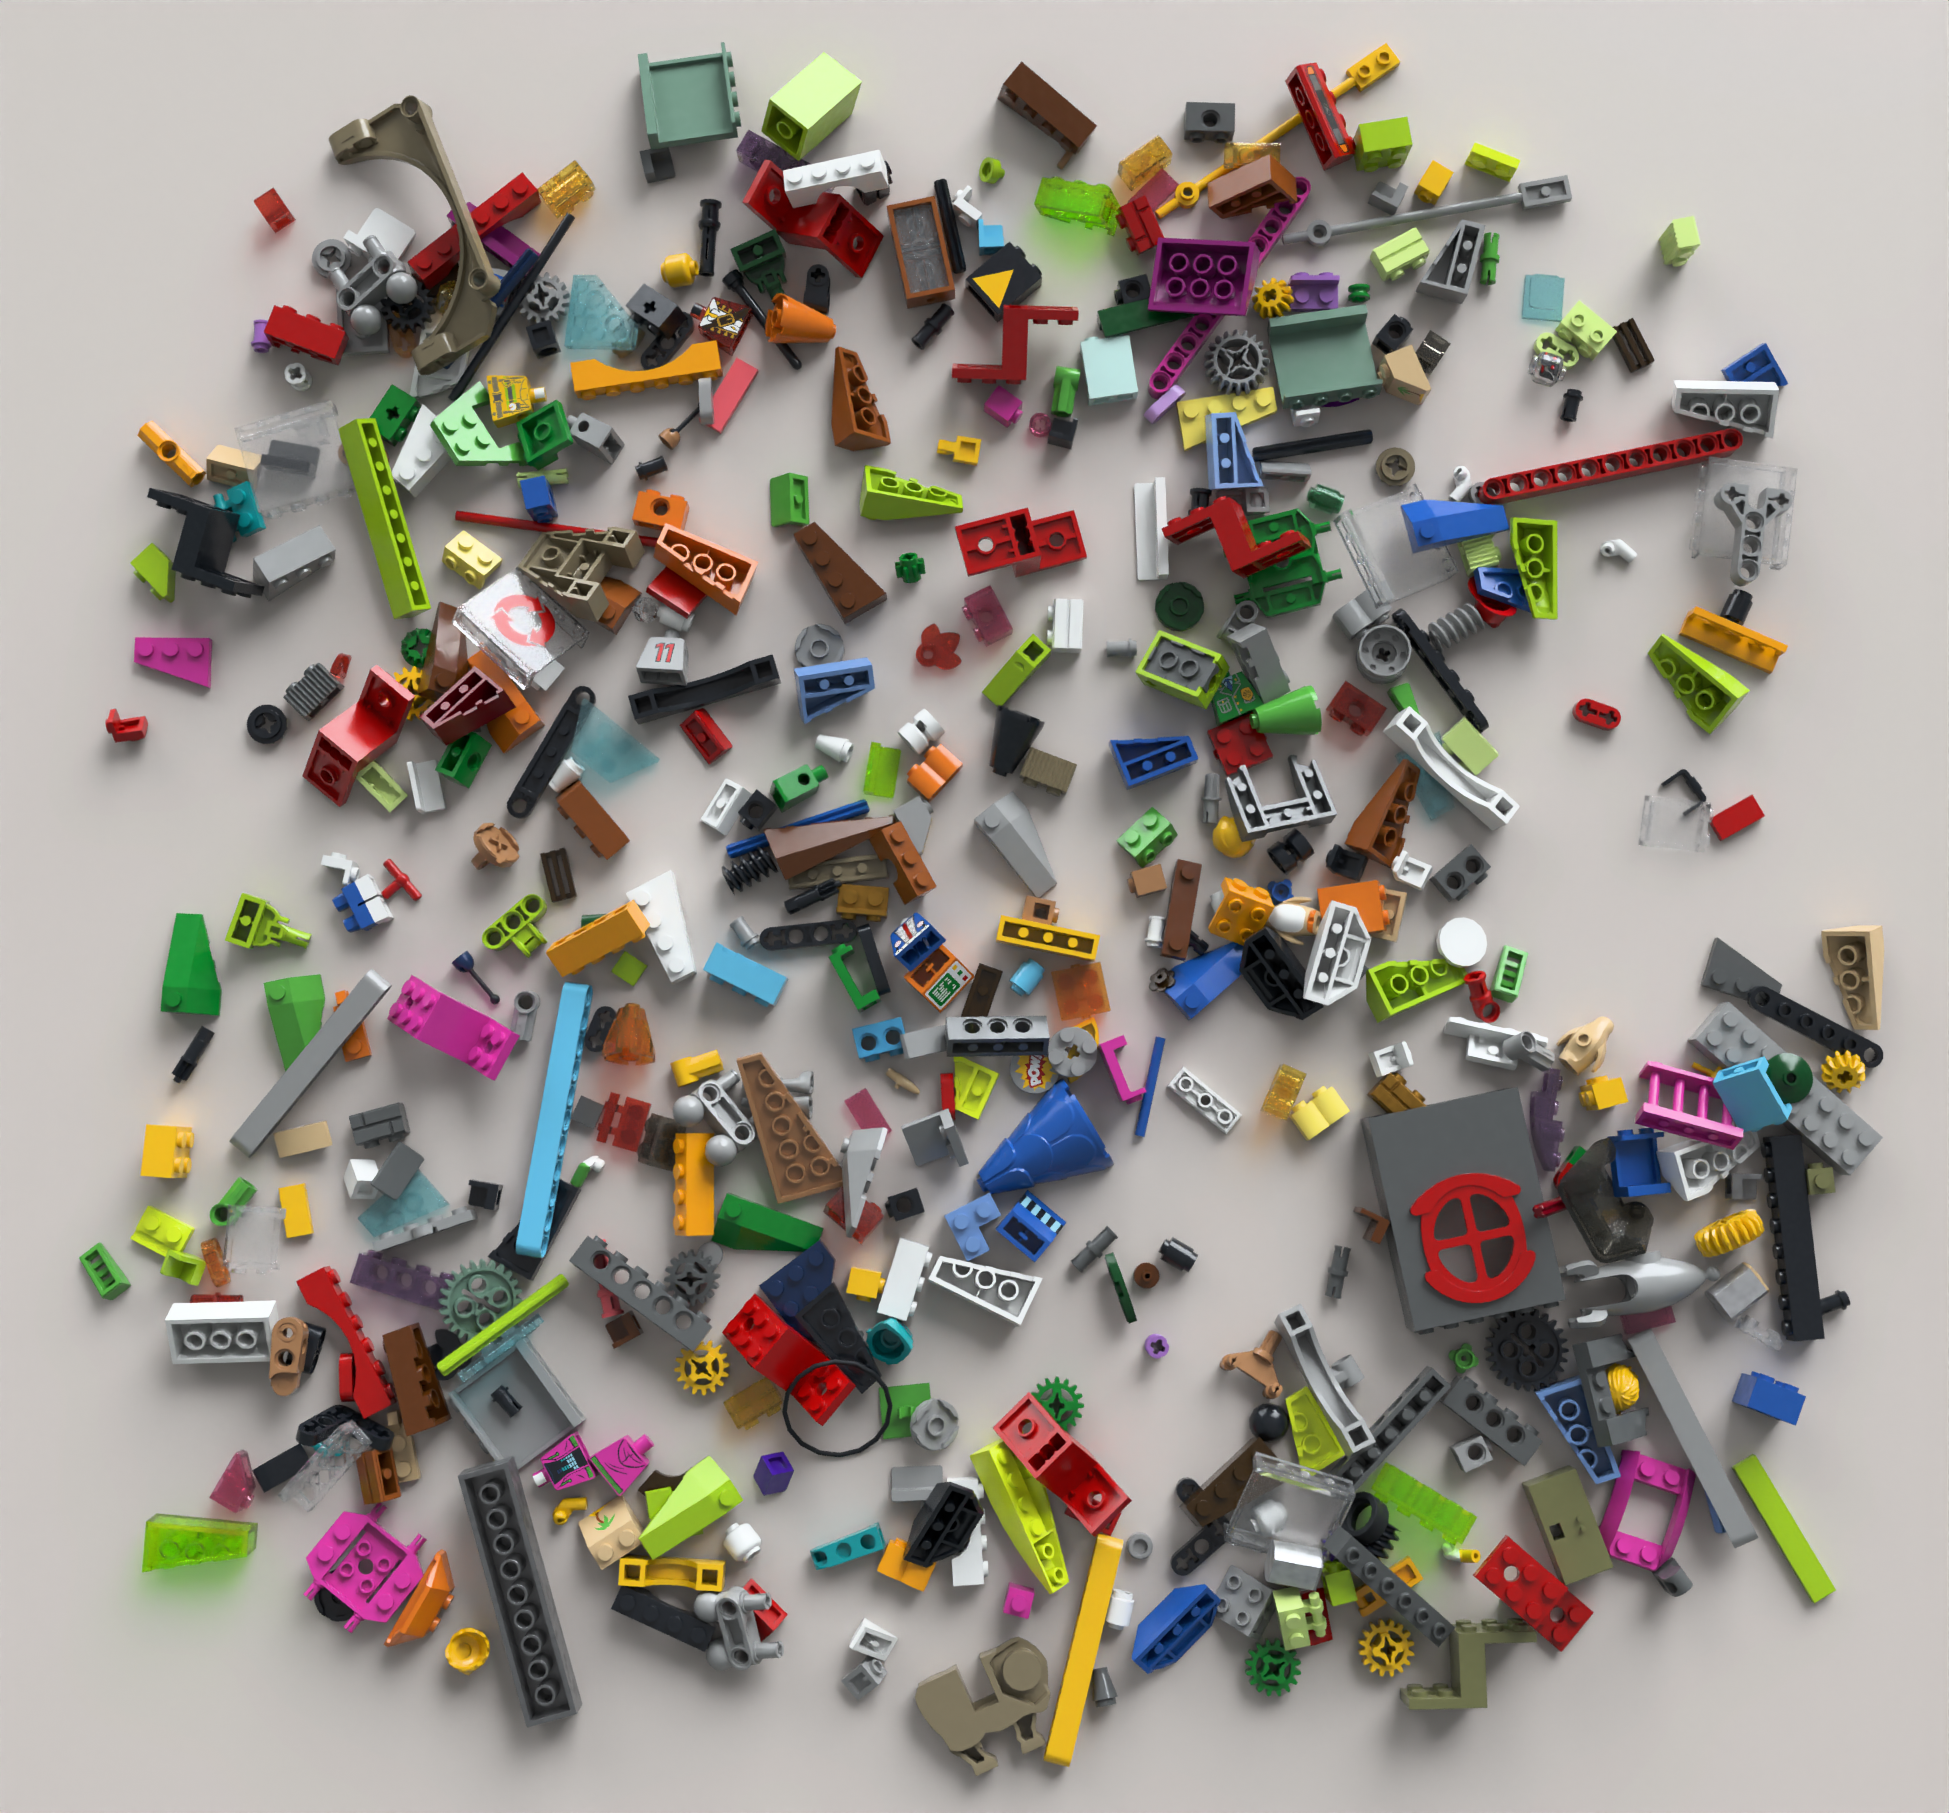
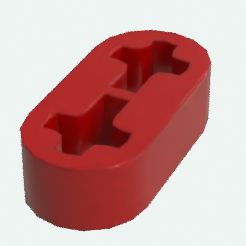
M1581 699L1574 705L1572 711L1574 718L1579 722L1606 731L1614 729L1621 721L1620 712L1616 708L1591 699ZM1584 705H1587V710L1595 714L1588 713L1587 715L1583 716L1582 711L1579 710V708H1582ZM1608 713H1610L1611 719H1613L1614 722H1611L1607 725L1606 719L1599 717V715L1605 716Z
M940 1073L942 1110L949 1109L953 1121H956L953 1073Z
M341 1353L339 1357L341 1402H355L353 1398L356 1378L354 1354Z

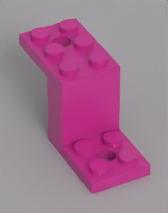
M411 975L409 980L404 983L401 990L402 993L397 1002L391 1006L387 1019L414 1038L465 1062L484 1076L495 1081L520 1035L491 1017L438 991L421 979Z

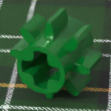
M916 553L902 554L899 557L900 562H895L897 578L902 577L905 583L918 582L921 579V574L926 573L924 559H918Z

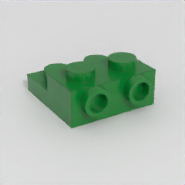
M554 400L516 423L519 431L517 437L523 445L525 452L523 454L524 460L530 467L533 466L537 470L558 460L557 453L573 444L562 403L558 400Z

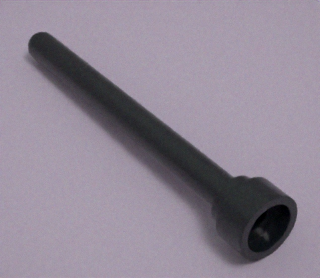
M738 269L729 272L722 279V282L728 290L731 289L740 296L765 330L767 316L743 286L744 277ZM775 343L794 369L798 370L802 367L801 361L787 343Z

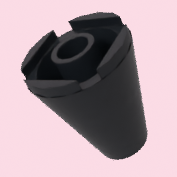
M998 705L989 766L993 767L992 772L1004 777L1007 776V773L1013 774L1041 732L1045 722L1022 712L1009 710L1008 707Z

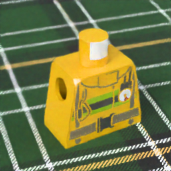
M486 376L492 420L497 428L519 422L534 413L533 403L547 401L545 387L531 388L526 376Z

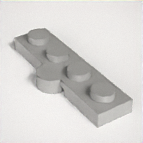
M466 1206L451 1211L453 1216L443 1219L441 1214L427 1219L428 1224L419 1226L418 1223L405 1226L402 1233L395 1235L394 1231L381 1234L379 1235L380 1240L372 1242L375 1252L384 1251L476 1220L478 1218L475 1209L467 1211Z

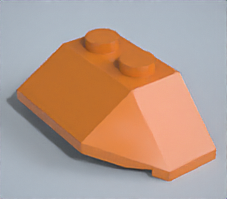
M443 1549L435 1554L383 1645L386 1647L423 1638L429 1631L433 1633L441 1621L438 1617L441 1610H447L453 1601L454 1596L451 1593L455 1585L447 1553Z

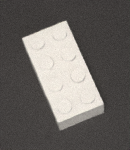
M276 1301L173 1304L165 1319L172 1364L270 1361L272 1330L277 1321H279Z

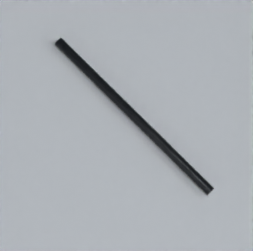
M566 213L540 253L538 260L531 267L495 323L491 337L483 342L448 398L451 401H456L463 394L573 223L575 217L570 213Z

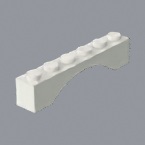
M1410 706L1397 713L1384 729L1383 733L1492 831L1506 825L1520 807L1502 789L1477 778L1458 764L1439 744L1428 722Z

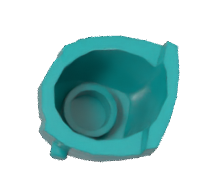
M891 1317L881 1321L872 1329L869 1328L866 1331L868 1334L866 1343L873 1357L881 1362H885L887 1365L898 1364L903 1361L913 1348L911 1332L897 1318Z

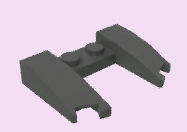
M1290 755L1288 757L1294 786L1298 795V799L1261 806L1245 764L1238 768L1237 771L1240 775L1232 781L1230 777L1225 779L1231 811L1242 842L1264 838L1269 832L1307 824L1310 828L1329 824L1337 816V811L1316 760L1312 759L1310 766H1305L1297 763V755Z
M1615 1334L1572 1345L1598 1447L1613 1446L1647 1435L1645 1425L1646 1416H1649V1407L1616 1415L1604 1365L1636 1357L1633 1350H1629L1622 1340V1334Z

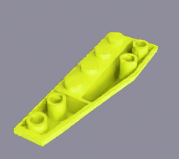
M1002 1439L990 1443L971 1454V1461L988 1499L1014 1546L1049 1594L1056 1592L1069 1583V1578L1046 1487L1033 1477Z

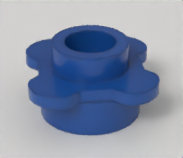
M1284 879L1277 883L1271 881L1268 884L1267 888L1270 890L1274 906L1294 897L1290 880ZM1279 890H1282V891H1283V894H1282V895H1280V894L1278 893Z

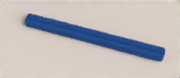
M863 799L786 826H804L811 823L848 820L868 813L869 806L867 801ZM765 833L729 844L726 846V850L730 858H735L748 852L756 851L757 847L762 849L770 845Z

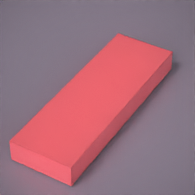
M736 358L713 396L714 424H707L706 426L720 434L722 433L757 376L758 369Z

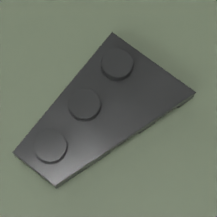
M1718 937L1714 939L1701 986L1748 1001L1747 994L1750 992L1749 990L1755 986H1765L1780 994L1781 983ZM1762 991L1757 993L1755 997L1756 1003L1764 1005L1767 996Z

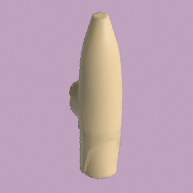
M892 1068L888 1069L886 1075L896 1083L894 1086L896 1089H899L901 1086L912 1093H920L919 1089L909 1079Z

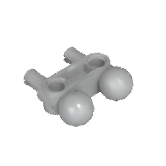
M374 235L368 236L363 241V245L373 259L350 281L339 267L333 268L328 273V277L338 290L336 295L338 306L345 310L351 318L350 322L353 329L364 336L377 333L382 326L381 313L374 307L381 299L388 295L395 303L407 304L415 298L418 289L415 279L406 273L404 263L398 260L391 251H385Z
M733 1069L716 1081L710 1079L702 1083L690 1095L679 1098L673 1106V1117L679 1125L693 1127L704 1119L717 1134L708 1140L705 1147V1156L714 1166L723 1167L731 1164L737 1153L744 1150L757 1139V1130L753 1116L747 1119L726 1094L729 1089L740 1081L738 1073ZM703 1093L709 1094L712 1101L706 1100L703 1097ZM735 1132L741 1133L744 1137V1140H739L736 1137Z
M734 1586L728 1591H702L697 1595L694 1602V1611L697 1617L703 1622L708 1623L719 1620L723 1637L714 1639L709 1643L706 1650V1659L715 1670L725 1671L732 1667L738 1670H746L751 1665L760 1664L762 1659L781 1658L783 1656L784 1647L781 1641L761 1642L753 1610H767L771 1607L772 1599L769 1593L749 1594L745 1589Z

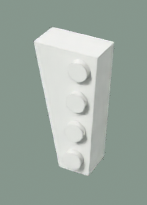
M1674 380L1671 405L1675 413L1705 421L1710 420L1720 425L1732 426L1746 432H1755L1765 437L1773 438L1779 389L1775 382Z

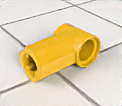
M717 1049L693 1058L690 1056L670 1063L678 1088L699 1081V1078L724 1070Z

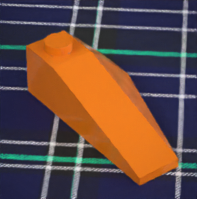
M487 645L467 659L470 670L476 666L504 689L516 706V708L487 723L490 735L505 754L545 726V724L496 656L487 649L489 647Z

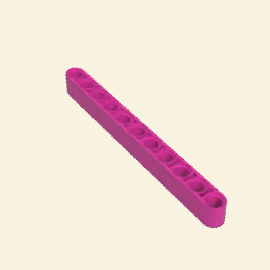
M1296 177V187L1304 192L1302 195H1297V203L1289 204V200L1275 203V208L1270 209L1248 240V242H1255L1263 250L1260 253L1258 268L1306 203L1311 190V184L1306 178ZM1287 208L1290 213L1283 214L1279 209ZM1273 227L1276 233L1270 234L1265 228ZM1199 314L1192 318L1151 375L1148 392L1152 398L1158 400L1178 382L1225 315ZM1203 323L1208 329L1200 331L1195 325ZM1188 342L1194 348L1192 350H1185L1182 344ZM1176 362L1180 368L1172 370L1167 364ZM1161 381L1166 387L1164 389H1157L1153 384Z

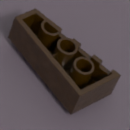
M1252 1437L1179 1507L1195 1526L1203 1527L1294 1476L1260 1437Z

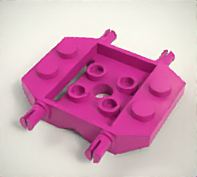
M377 1503L367 1515L344 1511L306 1557L314 1582L303 1595L312 1601L321 1588L325 1587L354 1611L352 1617L343 1626L350 1633H353L358 1624L365 1619L387 1623L424 1575L417 1551L427 1539L424 1537L421 1539L422 1535L418 1533L411 1544L405 1546L377 1523V1519L387 1509L382 1503ZM364 1530L366 1533L333 1573L329 1572L361 1531ZM364 1559H369L373 1562L374 1567L370 1574H363L359 1569V1565ZM399 1560H401L402 1562L400 1563V1565L396 1568V1570L392 1573V1575L388 1578L384 1585L379 1589V1591L375 1594L369 1603L366 1602L369 1599V1597L374 1593V1591L378 1588V1586L382 1583V1581L386 1578V1576L395 1567V1565L399 1562Z

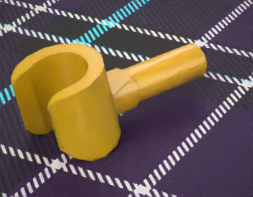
M1695 1062L1691 1066L1711 1078H1715L1718 1071L1723 1069L1718 1066L1713 1072L1711 1069Z

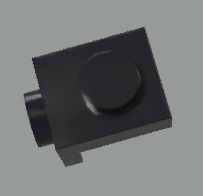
M1335 844L1333 849L1327 854L1326 867L1334 874L1360 882L1369 859L1364 855L1345 850L1340 845Z

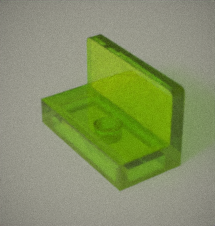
M871 742L863 789L864 794L894 798L901 757L900 749L882 747L881 743Z

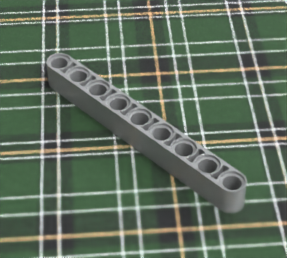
M373 969L368 971L240 1126L229 1142L250 1158L386 995L392 985Z
M1651 1328L1628 1338L1734 1548L1758 1539L1740 1500Z

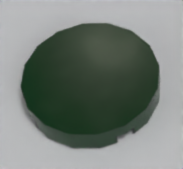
M1176 582L1166 585L1159 592L1155 601V613L1158 620L1164 627L1172 631H1186L1193 628L1200 621L1204 612V602L1201 593L1195 586L1187 582Z

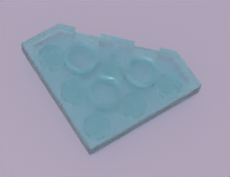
M573 275L564 346L568 349L635 350L638 325L628 315L614 295L611 294L601 279L596 275Z

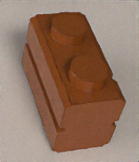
M392 1446L386 1451L370 1449L355 1453L364 1505L381 1503L401 1497Z

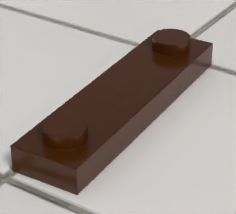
M1181 859L1176 861L1160 956L1181 961L1186 960L1202 864Z

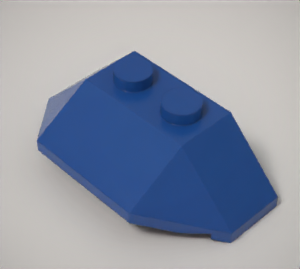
M1205 1584L1175 1588L1138 1625L1132 1660L1147 1674L1176 1663L1212 1626L1217 1613V1606L1220 1605L1221 1599Z

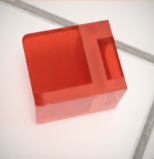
M274 188L254 200L255 205L275 233L296 220Z

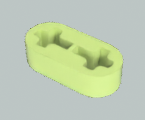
M1552 333L1541 334L1534 343V351L1541 358L1545 352L1551 353L1548 354L1550 357L1552 354L1561 357L1560 363L1552 361V363L1559 364V369H1572L1578 362L1579 353L1577 349ZM1547 340L1550 342L1549 347L1545 350L1542 348L1543 343ZM1569 353L1571 355L1570 360L1566 363L1563 361V355Z

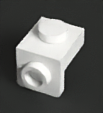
M967 186L963 191L959 190L952 200L954 214L959 216L958 219L962 224L967 227L971 225L977 230L978 219H982V213L968 203L972 197V188Z
M1314 404L1303 406L1296 410L1290 409L1294 427H1310L1319 421L1320 408H1317Z
M1402 851L1400 856H1396L1391 866L1395 880L1421 891L1433 871L1431 865L1409 857L1406 851Z
M332 852L331 856L323 855L321 865L345 871L342 885L347 886L359 879L360 868H357L358 863L346 860L347 855Z
M1405 1041L1368 1054L1376 1077L1410 1067L1414 1064L1411 1052Z

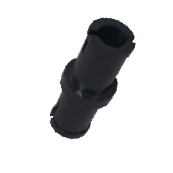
M942 303L934 315L924 321L925 325L911 339L913 344L921 350L924 349L935 335H939L942 332L941 328L954 315L953 309L947 304Z

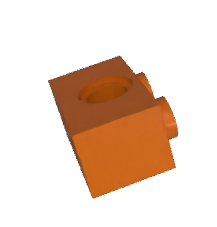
M647 489L646 492H638L632 520L637 526L659 531L663 530L665 523L684 531L690 507L688 502L684 501V497L678 495H670V497L661 496L660 492ZM665 506L668 508L666 514L662 516L655 514L658 507Z

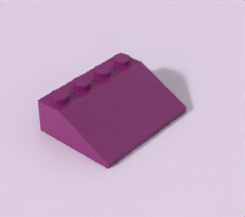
M1158 238L1148 311L1246 316L1257 277L1260 251L1256 243Z

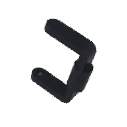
M1682 769L1662 782L1661 785L1664 787L1680 775L1684 777L1689 788L1700 799V801L1682 813L1686 816L1706 801V796L1696 778L1692 777L1687 770Z

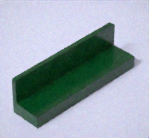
M1149 298L1099 310L1097 311V323L1099 330H1103L1105 338L1199 314L1148 311Z

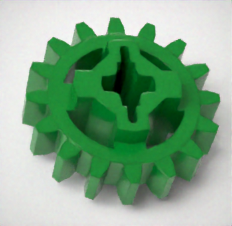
M1055 1376L1052 1383L1048 1378H1045L1046 1385L1042 1386L1037 1383L1038 1393L1031 1391V1394L1051 1414L1063 1430L1068 1431L1067 1424L1070 1423L1076 1426L1074 1418L1082 1417V1414L1078 1412V1408H1084V1404L1078 1402V1399L1083 1397L1082 1393L1075 1394L1074 1391L1077 1389V1385L1074 1384L1069 1387V1379L1067 1378L1063 1383H1060L1058 1376ZM1052 1388V1393L1046 1399H1040L1044 1392ZM1061 1388L1066 1390L1073 1400L1065 1399L1062 1396ZM1056 1393L1060 1403H1063V1406L1058 1408L1057 1416H1055L1053 1407L1049 1406L1050 1403H1054ZM1072 1410L1071 1414L1061 1421V1416L1066 1411Z
M1265 1638V1645L1256 1642L1257 1650H1248L1252 1658L1245 1659V1663L1250 1666V1668L1245 1670V1673L1249 1676L1253 1675L1249 1682L1251 1685L1258 1683L1256 1690L1259 1693L1265 1689L1267 1696H1270L1272 1691L1281 1696V1689L1284 1688L1287 1692H1290L1288 1685L1290 1683L1297 1685L1298 1682L1294 1675H1301V1671L1295 1668V1666L1300 1665L1301 1661L1298 1658H1293L1297 1654L1295 1649L1285 1651L1284 1644L1280 1645L1279 1638H1275L1274 1643H1270L1269 1639ZM1277 1650L1280 1651V1653L1275 1655L1270 1654L1268 1651ZM1261 1657V1666L1256 1671L1257 1661ZM1271 1662H1273V1664H1275L1277 1670L1274 1672L1270 1669L1268 1665ZM1288 1665H1290V1667H1289V1672H1288L1287 1676L1285 1677V1676H1284L1285 1667H1287ZM1271 1679L1276 1680L1278 1683L1270 1684L1264 1681Z

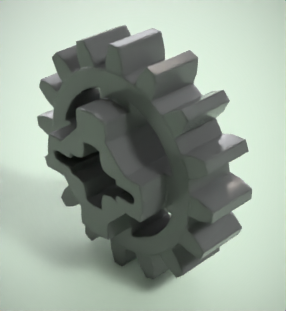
M690 1249L687 1256L682 1251L678 1254L679 1260L675 1257L670 1260L673 1266H668L665 1269L670 1275L665 1277L664 1281L670 1282L671 1285L668 1288L670 1289L669 1291L674 1290V1299L680 1296L685 1301L690 1300L691 1306H695L697 1299L703 1304L707 1301L706 1296L709 1298L714 1296V1292L711 1289L719 1287V1284L714 1281L720 1278L721 1274L714 1273L718 1264L711 1265L709 1263L712 1256L705 1259L703 1258L704 1251H700L695 1255L694 1250ZM686 1262V1265H684L685 1270L677 1273L680 1265ZM699 1264H701V1265L706 1269V1271H704V1270L699 1266ZM690 1273H692L693 1277L698 1278L695 1282L687 1277ZM708 1282L705 1290L699 1293L700 1285Z

